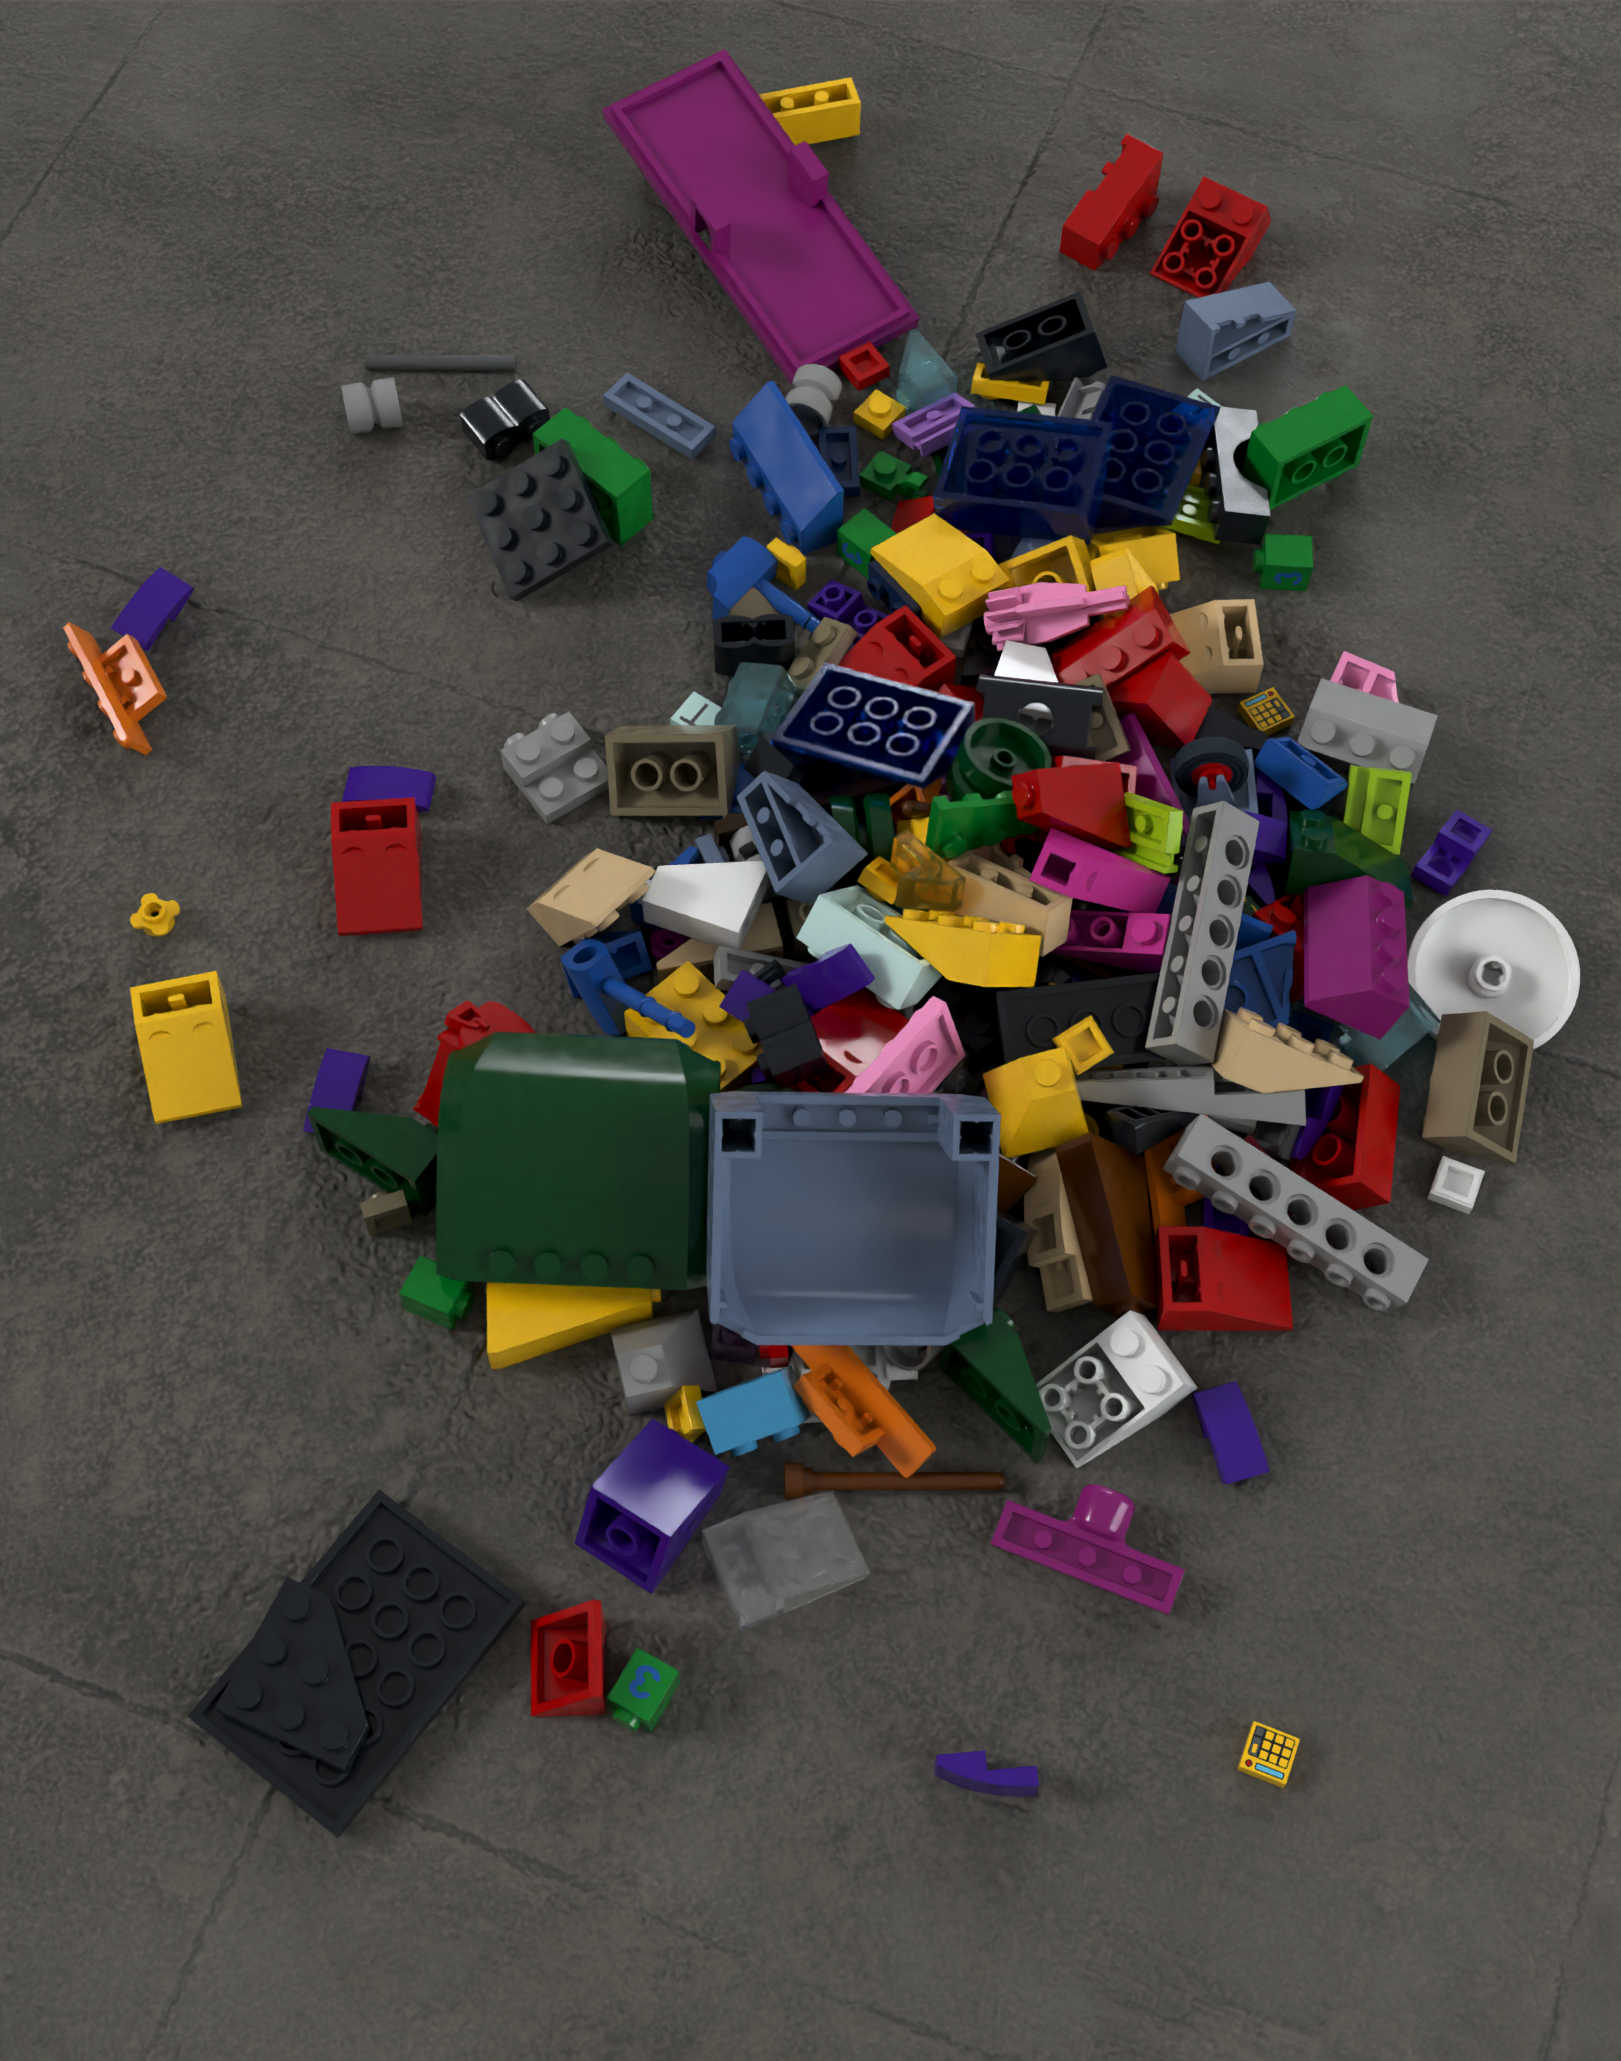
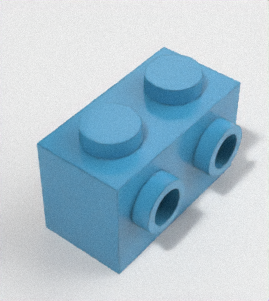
M792 1365L710 1394L696 1402L715 1455L730 1450L732 1457H736L757 1449L758 1444L756 1440L772 1435L774 1442H778L801 1433L798 1425L811 1418L802 1398L792 1387L797 1382Z

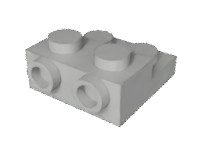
M570 712L560 717L556 713L547 715L541 720L537 730L526 736L523 733L512 735L505 742L504 748L500 750L504 770L546 824L551 823L609 789L607 766L592 749L591 738Z

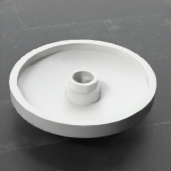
M1479 890L1447 901L1437 908L1420 926L1414 935L1407 953L1410 1005L1421 1025L1434 1039H1436L1440 1030L1442 1014L1487 1011L1534 1040L1533 1050L1550 1040L1563 1027L1572 1013L1579 993V960L1567 930L1544 906L1528 897L1513 892Z

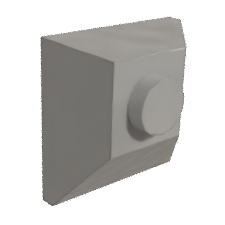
M698 1309L609 1329L629 1416L664 1408V1404L683 1385H699L702 1398L718 1392Z

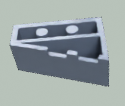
M1270 282L1186 300L1175 353L1202 382L1289 337L1296 309Z

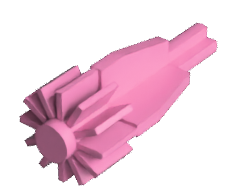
M1047 582L1029 584L1022 587L989 592V599L985 601L989 611L984 613V625L988 635H993L992 644L997 645V651H1003L1006 640L1033 646L1050 643L1090 626L1091 616L1129 610L1130 597L1127 595V587L1125 585L1087 592L1085 584Z

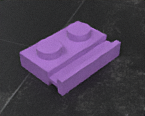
M956 392L892 423L894 436L914 451L919 449L923 457L987 425L985 412L982 410L977 412L975 405Z

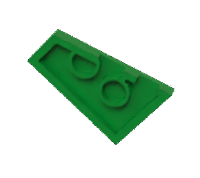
M1012 790L1002 791L994 799H982L979 793L965 794L962 799L963 801L949 802L946 796H933L924 850L931 862L946 857L955 858L975 848L985 845L994 846L1005 839L1021 834H1033L1041 828L1017 819Z

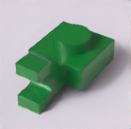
M879 451L859 474L860 486L890 501L896 494L904 496L907 500L928 496V492L922 489L928 482V476L919 472H912L911 465L883 451Z

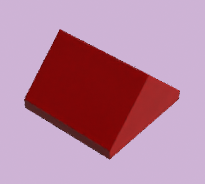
M1170 649L1108 690L1118 717L1122 719L1125 715L1134 712L1151 746L1181 748L1193 741L1212 703L1210 694Z
M593 1599L531 1620V1716L554 1717L606 1714L605 1616L601 1601Z

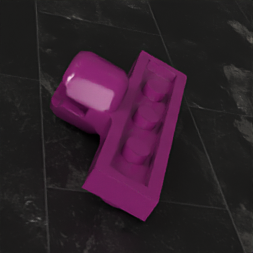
M1089 1484L1082 1489L1074 1513L1068 1521L1055 1519L1007 1500L990 1543L992 1547L1166 1616L1170 1613L1185 1569L1134 1550L1125 1544V1535L1135 1510L1134 1503L1126 1495L1098 1484Z

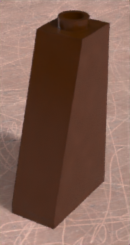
M1091 1132L1057 1145L1056 1155L1095 1307L1113 1314L1116 1319L1121 1318L1130 1310L1141 1314L1143 1311L1158 1307L1145 1158Z

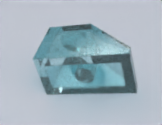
M917 328L909 333L899 370L898 389L896 390L899 403L904 405L906 410L914 413L953 392H957L958 377Z

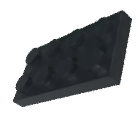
M1160 972L995 992L994 1001L1002 1064L1005 1065L1021 1057L1056 1049L1057 1047L1052 1039L1090 1015L1095 1020L1114 1053L1089 1069L1167 1060L1145 1048Z

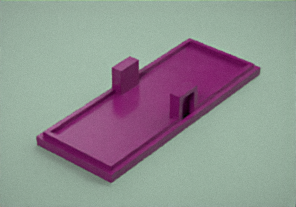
M726 49L602 109L603 119L790 384L798 368L805 364H818L834 371L839 368V356L868 342H871L875 348H878L918 326L920 317L829 193V173L806 141L795 146ZM703 230L711 238V252L698 235Z

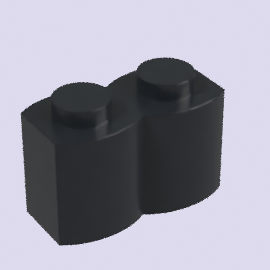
M524 379L502 387L492 397H486L472 403L460 413L463 432L484 458L490 461L499 457H506L519 443L533 440V433L550 420L548 407Z
M765 614L751 619L745 616L731 615L713 621L716 673L726 676H740L751 673L754 670L765 674H781L789 671L795 659L793 617L784 614Z
M796 983L746 1003L750 1017L743 1019L752 1043L760 1042L764 1053L756 1057L766 1081L774 1078L781 1090L830 1070L811 1016Z

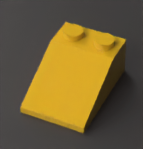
M935 513L874 546L870 551L875 560L920 606L921 619L939 640L981 617L985 611H989L985 603L986 599H989L988 593L1007 589L1010 580L986 549Z

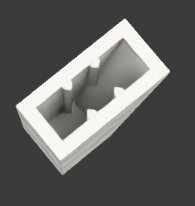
M1006 640L995 676L1058 682L1046 648ZM1031 703L1022 710L1019 720L1020 724L1040 736L1050 729L1053 716L1046 705Z
M763 861L658 866L652 880L648 879L646 881V884L650 887L649 890L638 899V902L643 904L644 922L717 947L721 945L741 950L769 888L770 878Z

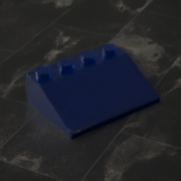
M1111 375L1061 485L1058 510L1078 519L1076 523L1093 528L1171 526L1217 419L1220 407Z
M962 406L933 494L936 515L959 530L1057 541L1073 535L1084 540L1086 545H1090L1100 511L1114 429L1113 422Z
M824 662L772 736L771 745L925 788L947 774V770L954 756L958 753L959 745L966 731L975 722V703Z

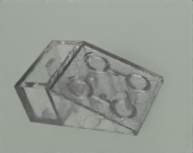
M832 1490L747 1511L702 1530L704 1549L740 1632L871 1576Z

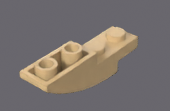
M1056 1147L1034 1152L1029 1157L1027 1171L1038 1178L1034 1185L1024 1194V1223L1038 1230V1233L1027 1251L1029 1266L1040 1268L1047 1311L1059 1313L1092 1302L1093 1297L1056 1155Z

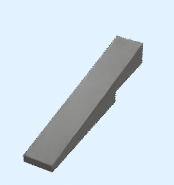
M1213 1066L1086 1070L1075 1076L1080 1099L1084 1101L1306 1126L1305 1089L1263 1094L1235 1082H1214Z

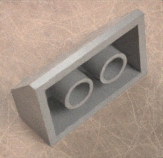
M1321 678L1297 743L1327 766L1348 773L1350 765L1410 771L1412 778L1409 793H1411L1438 715Z

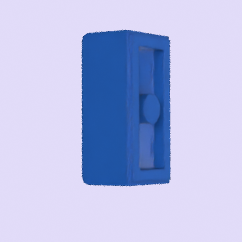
M1289 736L1267 739L1254 761L1255 767L1311 810L1324 805L1346 789L1348 785L1347 780Z

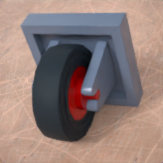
M1204 737L1182 746L1175 755V758L1170 759L1172 788L1189 822H1191L1193 808L1226 801L1239 810L1259 814L1252 749L1244 750L1243 746L1228 738Z

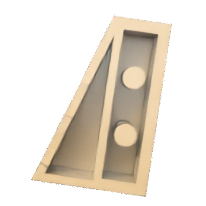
M1000 843L994 846L985 845L966 851L942 865L937 910L954 912L955 916L964 917V915L985 917L990 919L989 922L995 923L1004 921L1025 924V933L1041 935L1039 956L1041 957L1067 941L1073 898L1030 881L1031 873L1023 868L1024 859L1017 854L1010 855V857L999 850Z

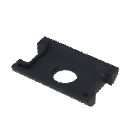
M986 674L979 675L976 692L985 693L982 720L985 718H1005L1020 723V714L1027 705L1042 703L1050 709L1053 716L1050 729L1045 734L1039 736L1046 744L1051 758L1065 755L1095 760L1097 748L1088 746L1092 706H1102L1104 687Z

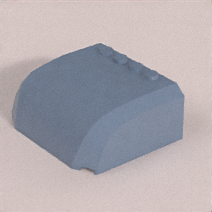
M730 1091L710 1094L706 1251L710 1322L715 1325L718 1323L740 1334L742 1338L756 1345L945 1346L960 1339L959 1335L984 1323L986 1326L991 1324L993 1316L1001 1114L985 1097L963 1094Z

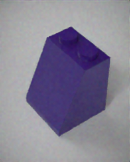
M652 1418L591 1486L574 1544L652 1594L719 1498L730 1467L718 1460L713 1454L705 1452L680 1436L675 1430L667 1428Z

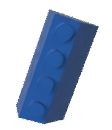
M770 381L762 387L732 422L733 439L729 440V445L735 460L742 461L745 465L751 486L754 489L759 488L763 494V501L768 513L771 516L776 515L779 520L781 532L788 544L793 543L805 555L837 542V529L843 525L844 490L775 382Z

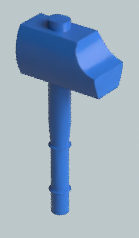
M743 536L728 552L722 550L712 562L713 567L707 572V589L713 598L712 618L714 620L728 616L730 609L754 587L776 611L793 617V622L802 626L803 630L807 629L813 633L815 628L821 623V620L815 616V613L811 614L799 602L770 583L776 576L778 560L767 548L757 541ZM854 643L851 644L847 652L855 645Z
M583 939L561 956V961L587 1009L604 1033L611 1035L623 1034L626 1031L624 1012L630 1008L639 1012L642 1017H648L661 1024L669 1032H675L684 1038H689L694 1034L695 1024L683 1017L680 1012L668 1009L656 1002L653 997H647L640 991L627 985L606 945L601 941Z

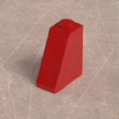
M1119 762L1042 768L1011 776L1013 785L1012 798L1016 805L1017 819L1048 832L1050 828H1054L1109 852L1132 847Z

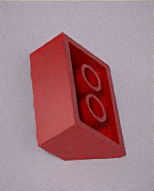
M1151 585L1130 599V604H1128L1129 610L1110 613L1053 652L1052 665L1058 683L1075 684L1099 673L1103 677L1107 690H1109L1168 649L1171 650L1179 661L1191 652L1158 593Z
M1371 1063L1353 1067L1364 1076L1362 1082L1343 1086L1335 1110L1315 1145L1303 1160L1291 1157L1289 1163V1170L1352 1210L1388 1204L1391 1200L1400 1085Z

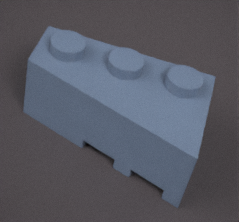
M763 771L737 796L776 894L812 905L817 900L819 894H823L868 854L798 783Z

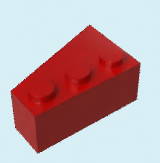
M1126 134L1121 141V146H1123L1122 153L1113 164L1107 161L1102 168V174L1106 176L1095 192L1090 189L1086 191L1062 227L1059 252L1094 271L1105 260L1110 261L1115 256L1119 245L1125 238L1130 239L1135 234L1139 223L1145 216L1150 217L1159 203V197L1156 195L1164 153L1129 134Z

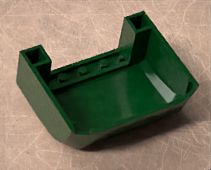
M494 1032L481 1038L476 1043L458 1051L450 1052L443 1078L438 1118L436 1274L455 1281L668 1290H690L707 1286L710 1094L720 1093L721 1062L717 1060L714 1062L691 1049V1046L678 1039Z

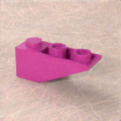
M1050 828L1029 880L1068 897L1135 913H1156L1171 877L1064 832Z
M1071 910L1067 941L1051 952L1134 971L1160 972L1172 916L1170 914Z

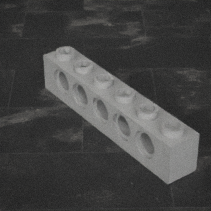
M1226 801L1193 808L1145 1046L1146 1049L1180 1066L1211 1063L1214 1061L1260 823L1257 819Z
M1202 1113L1185 1128L1163 1167V1170L1173 1175V1179L1180 1186L1198 1191L1210 1199L1211 1204L1223 1213L1237 1216L1249 1224V1228L1255 1234L1276 1241L1286 1248L1291 1257L1300 1262L1310 1263L1324 1272L1325 1277L1331 1283L1340 1287H1347L1363 1297L1364 1303L1374 1310L1389 1314L1406 1304L1429 1260ZM1211 1161L1221 1166L1224 1176L1217 1174L1213 1170ZM1249 1186L1256 1188L1260 1192L1262 1201L1253 1197ZM1287 1210L1295 1213L1298 1217L1299 1225L1290 1220ZM1325 1234L1334 1239L1337 1249L1332 1248L1328 1244ZM1364 1258L1373 1265L1374 1274L1365 1267Z

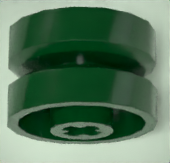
M985 718L974 722L966 731L959 745L958 753L954 756L947 770L945 786L953 802L963 801L962 799L965 794L979 793L982 799H994L1002 791H1011L1013 789L1011 776L1035 769L1051 768L1052 758L1046 744L1035 732L1024 725L1005 718Z
M888 793L866 794L862 800L860 821L857 818L855 802L850 795L829 796L828 814L868 853L862 859L864 860L865 867L878 856H881L895 866L896 835ZM861 861L838 880L834 887L845 888L857 885V880L861 874Z

